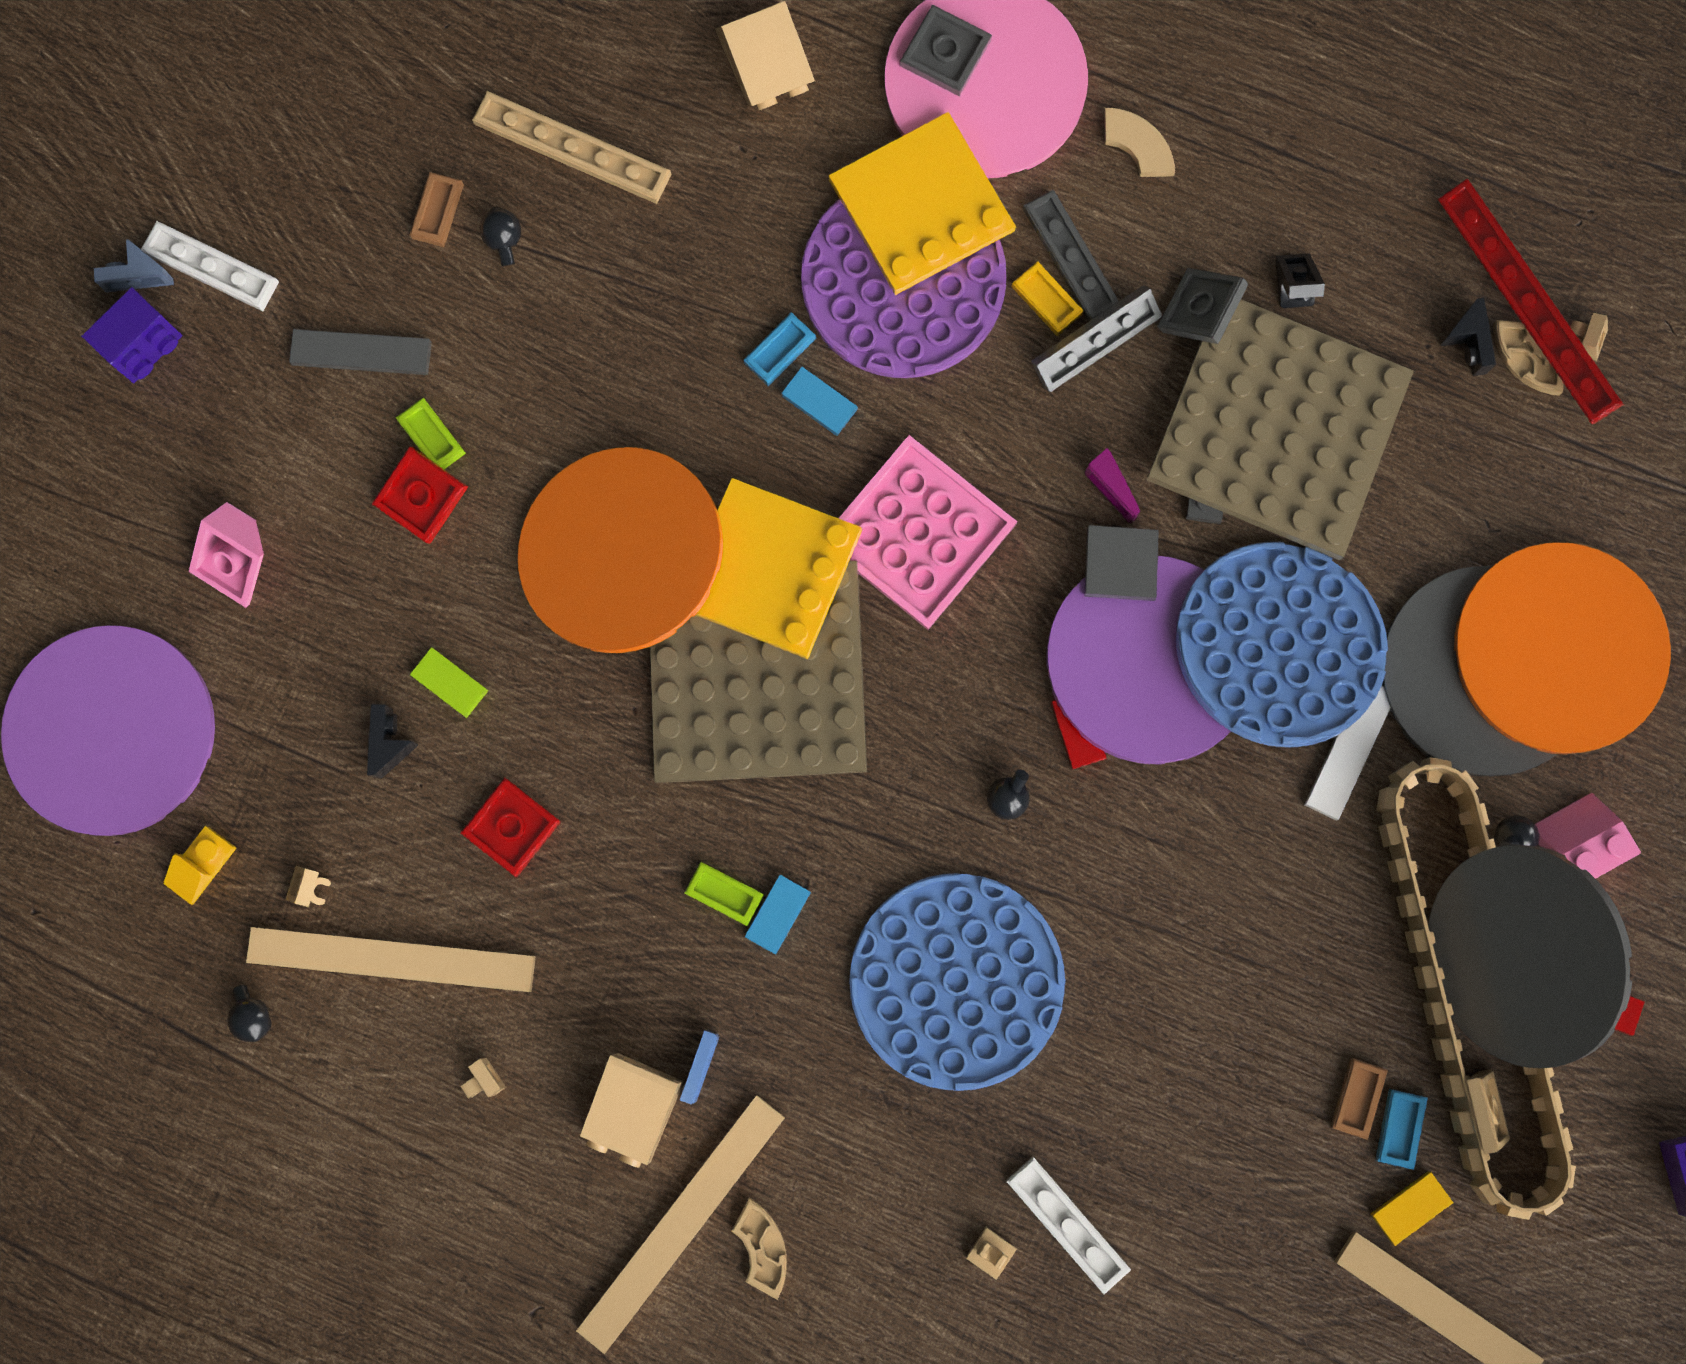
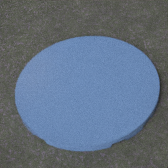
M1284 542L1251 544L1235 549L1218 558L1204 570L1189 589L1182 603L1176 626V649L1183 677L1198 703L1211 717L1231 732L1245 739L1268 746H1309L1331 739L1348 729L1361 718L1377 697L1386 673V652L1388 651L1383 619L1376 603L1365 586L1352 572L1348 573L1341 566L1333 562V558L1309 547L1301 548L1285 545Z
M958 873L941 874L916 881L900 889L880 905L871 916L860 934L853 953L850 969V993L853 1010L865 1038L881 1059L894 1070L917 1083L929 1087L955 1091L975 1090L994 1085L1015 1075L1034 1060L1046 1045L1056 1028L1062 1011L1065 987L1064 964L1060 948L1050 926L1041 913L1024 897L1010 887L986 877Z

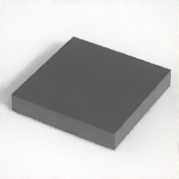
M932 4L900 60V66L960 97L990 44L992 35Z
M1187 268L1158 328L1166 334L1219 344L1248 286L1247 281L1243 277Z
M1089 525L1086 540L1084 596L1155 601L1157 598L1159 530Z

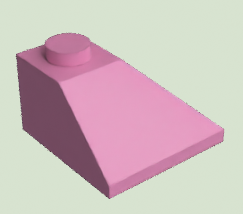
M228 502L223 504L201 520L189 567L190 573L245 608L250 605L264 555L256 520Z

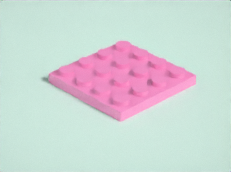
M908 435L839 517V519L857 525L862 529L850 561L858 562V574L927 630L930 629L1017 524L1014 518L910 435Z

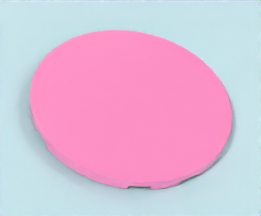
M925 0L907 16L899 27L890 45L885 66L886 101L888 102L894 124L900 134L903 136L949 112L987 178L1007 177L1011 173L1024 169L1029 170L1052 156L1065 143L1076 127L1083 110L1088 86L1087 62L1079 37L1066 17L1047 0ZM932 4L992 35L990 44L960 97L900 66V60Z

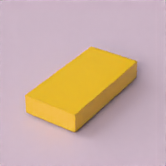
M1038 261L1012 283L1011 287L1056 336L1083 314L1082 308Z
M1428 1171L1373 1211L1371 1216L1392 1245L1396 1246L1454 1202L1432 1172Z

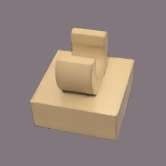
M1593 313L1589 325L1580 321H1572L1571 328L1592 359L1597 361L1608 331L1607 315Z
M296 866L286 900L309 907L310 902L323 905L325 900L316 897L314 889L319 884L330 886L331 882L326 878L319 877V872Z
M481 1058L468 1067L474 1077L460 1086L468 1099L470 1097L473 1098L483 1090L488 1097L495 1096L506 1088L487 1058Z
M985 1227L967 1254L966 1259L997 1280L1017 1248L988 1227Z

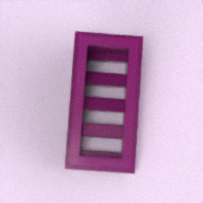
M1106 448L1088 464L1085 476L1128 523H1132L1141 511L1111 451Z

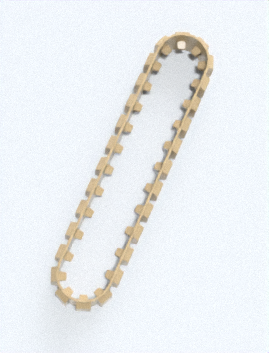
M1429 757L1422 760L1420 766L1411 761L1388 776L1391 784L1379 790L1376 811L1382 813L1383 825L1379 826L1383 847H1389L1392 861L1387 862L1392 883L1398 882L1401 896L1396 897L1401 918L1407 917L1410 931L1405 932L1409 952L1416 953L1419 965L1413 967L1418 988L1425 989L1427 1002L1422 1003L1427 1024L1434 1025L1436 1037L1431 1039L1436 1060L1443 1061L1445 1073L1440 1075L1445 1096L1452 1097L1454 1109L1449 1111L1454 1132L1461 1134L1463 1145L1458 1147L1463 1168L1470 1171L1473 1180L1469 1185L1482 1203L1490 1206L1496 1204L1498 1213L1527 1220L1530 1219L1533 1212L1547 1216L1564 1204L1562 1197L1567 1193L1568 1188H1573L1576 1166L1571 1165L1569 1151L1573 1150L1568 1127L1562 1126L1559 1115L1564 1113L1558 1090H1553L1550 1077L1554 1076L1553 1068L1523 1067L1524 1075L1528 1076L1533 1095L1531 1100L1533 1111H1537L1543 1135L1540 1137L1542 1146L1546 1148L1548 1154L1545 1184L1543 1187L1538 1186L1531 1191L1533 1197L1523 1201L1522 1194L1510 1192L1506 1200L1498 1192L1503 1186L1496 1177L1491 1178L1487 1163L1490 1160L1489 1153L1484 1154L1467 1084V1079L1470 1076L1465 1075L1460 1051H1463L1461 1040L1456 1039L1451 1015L1454 1013L1451 1003H1447L1442 979L1445 977L1443 969L1438 967L1433 944L1436 943L1434 933L1429 931L1424 908L1427 907L1425 897L1420 896L1415 873L1418 872L1416 861L1411 860L1406 837H1409L1407 826H1403L1400 816V809H1403L1405 800L1404 797L1400 796L1403 786L1410 790L1419 784L1415 774H1427V782L1438 784L1441 779L1449 786L1447 791L1458 802L1461 813L1458 816L1460 824L1464 825L1470 848L1467 850L1470 858L1482 851L1496 847L1494 838H1488L1485 825L1490 824L1485 803H1479L1475 792L1479 787L1467 771L1460 772L1452 768L1451 761Z

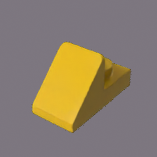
M205 826L184 854L175 853L172 856L163 884L193 905L235 851L236 847L213 829Z

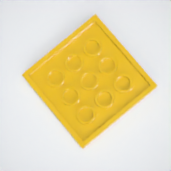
M949 112L829 175L831 185L895 295L1014 232L1016 228Z
M731 478L718 508L723 533L721 567L709 591L711 594L696 615L808 659L862 529L852 523Z

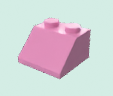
M1589 793L1535 823L1540 834V847L1565 855L1567 860L1574 863L1580 869L1587 870L1595 879L1641 854L1623 821L1593 793Z

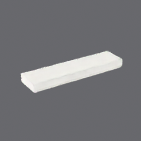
M156 221L141 248L149 257L261 311H264L279 283L276 278Z
M1381 686L1377 697L1361 718L1335 737L1306 799L1305 806L1336 821L1339 820L1391 708L1384 686Z
M1033 1156L1006 1180L1103 1294L1131 1271Z

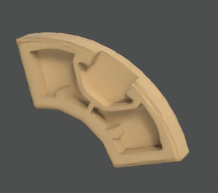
M1105 108V145L1119 147L1127 152L1137 164L1140 177L1174 176L1175 164L1170 147L1161 133L1151 123L1129 111Z
M1496 320L1493 323L1495 344L1501 359L1511 373L1535 390L1560 396L1563 393L1562 380L1523 323Z
M749 1197L732 1229V1232L743 1241L749 1253L750 1269L746 1282L778 1300L787 1271L785 1243L781 1231L772 1216L758 1202Z

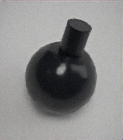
M493 207L481 221L480 236L489 248L498 250L502 267L514 265L511 247L516 246L521 237L519 220L512 212L501 207Z
M1019 769L1013 777L1000 778L989 787L987 805L995 816L1000 819L1011 820L1018 818L1027 810L1030 795L1025 785L1029 778L1026 771Z
M1520 815L1508 816L1499 822L1494 835L1497 847L1512 844L1537 847L1540 838L1538 828L1533 821Z
M246 985L236 986L233 989L236 1003L228 1014V1028L232 1035L241 1041L257 1042L268 1033L272 1025L268 1007L263 1001L250 998Z

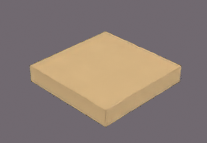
M1488 1069L1478 1071L1467 1079L1484 1154L1498 1152L1510 1140L1494 1071Z

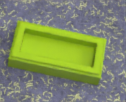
M424 398L396 417L422 454L443 469H446L466 454Z
M432 647L410 674L466 718L488 692L485 687Z
M700 862L684 893L746 926H749L764 897V894L703 862Z

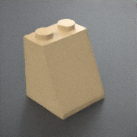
M785 1L715 29L748 106L757 104L758 110H762L777 104L776 96L788 92L790 98L808 91L807 84L815 81Z
M620 1053L610 1055L580 1137L587 1139L586 1146L596 1151L606 1153L608 1149L620 1153L619 1160L637 1168L640 1167L641 1163L648 1165L653 1158L684 1081Z

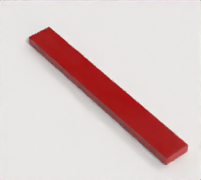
M1468 178L1440 197L1438 201L1591 424H1595L1623 406L1624 404Z

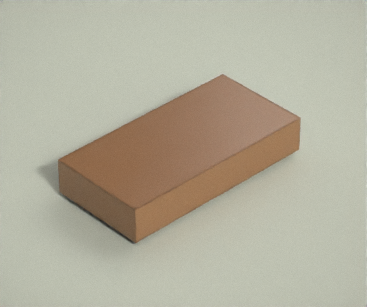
M429 172L409 234L412 239L440 247L445 246L464 186L462 180Z
M1350 1058L1330 1128L1368 1140L1388 1072L1387 1069Z

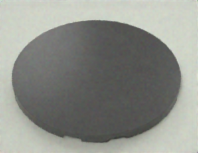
M1492 566L1462 568L1433 579L1416 591L1403 604L1392 620L1386 634L1388 651L1386 652V673L1382 686L1385 688L1391 707L1389 711L1393 713L1397 723L1403 730L1402 733L1427 757L1451 761L1452 768L1460 772L1466 770L1469 775L1507 776L1535 768L1557 755L1537 751V749L1525 746L1519 742L1516 743L1499 733L1478 713L1470 702L1460 681L1456 651H1454L1456 622L1459 620L1461 609L1465 603L1464 600L1478 579Z
M1518 844L1482 851L1460 864L1446 879L1434 901L1428 927L1429 931L1434 933L1436 943L1433 944L1438 967L1443 969L1445 978L1442 979L1447 1003H1451L1454 1013L1451 1017L1465 1035L1489 1054L1508 1063L1528 1068H1553L1566 1065L1588 1056L1601 1047L1614 1033L1615 1026L1622 1012L1627 1009L1633 982L1630 980L1629 958L1632 957L1629 937L1617 907L1602 885L1587 870L1580 869L1574 863L1567 860L1563 854L1540 846L1534 847Z

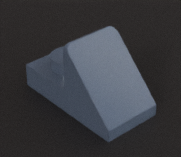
M126 239L128 265L122 262H110L105 267L93 268L94 282L105 292L129 290L131 287L142 289L174 285L172 276L128 239Z

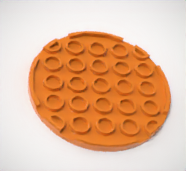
M633 447L613 448L590 454L570 464L552 478L538 494L529 509L521 530L518 545V571L523 591L530 606L541 621L561 638L572 644L603 653H625L653 646L674 635L678 628L690 617H694L711 594L709 591L716 574L720 570L723 555V533L720 517L714 501L699 479L689 469L667 455Z
M1559 542L1544 543L1524 548L1505 557L1488 569L1473 585L1464 600L1465 603L1461 609L1459 620L1456 622L1454 635V651H1456L1460 681L1470 702L1487 723L1516 743L1519 742L1525 746L1537 749V751L1551 754H1572L1597 750L1611 745L1633 732L1653 711L1663 693L1671 661L1670 637L1664 614L1654 594L1645 582L1627 565L1605 552L1584 545Z

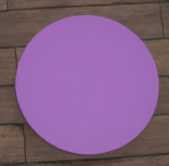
M838 199L821 216L810 239H808L802 260V294L806 310L814 328L823 341L842 359L864 371L892 378L922 377L956 365L975 351L987 338L998 319L1004 301L1006 260L1001 242L997 240L895 295L844 205Z
M1158 556L1157 598L1155 601L1085 597L1084 578L1072 589L1060 606L1050 629L1046 650V665L1052 693L1063 715L1080 732L1079 734L1102 751L1131 762L1165 764L1184 759L1187 760L1200 755L1223 740L1231 732L1211 717L1198 703L1183 677L1177 656L1176 626L1178 615L1189 589L1204 572L1200 567L1183 560Z
M124 626L87 628L66 635L43 649L24 668L16 680L6 702L2 718L1 744L4 762L8 774L21 797L31 808L50 822L74 832L95 836H114L132 833L163 820L180 803H184L201 780L200 777L208 758L210 759L215 735L214 710L208 688L202 676L175 646L160 637L136 628Z

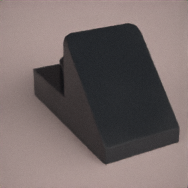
M1310 253L1276 256L1275 263L1281 308L1313 306L1315 297L1324 296L1325 283Z
M1484 298L1476 299L1441 343V346L1467 343L1464 351L1465 361L1468 366H1471L1473 376L1485 375L1496 365Z
M371 704L367 775L377 779H382L418 746L413 741L391 740V735H396L397 715L393 714V709L387 705Z

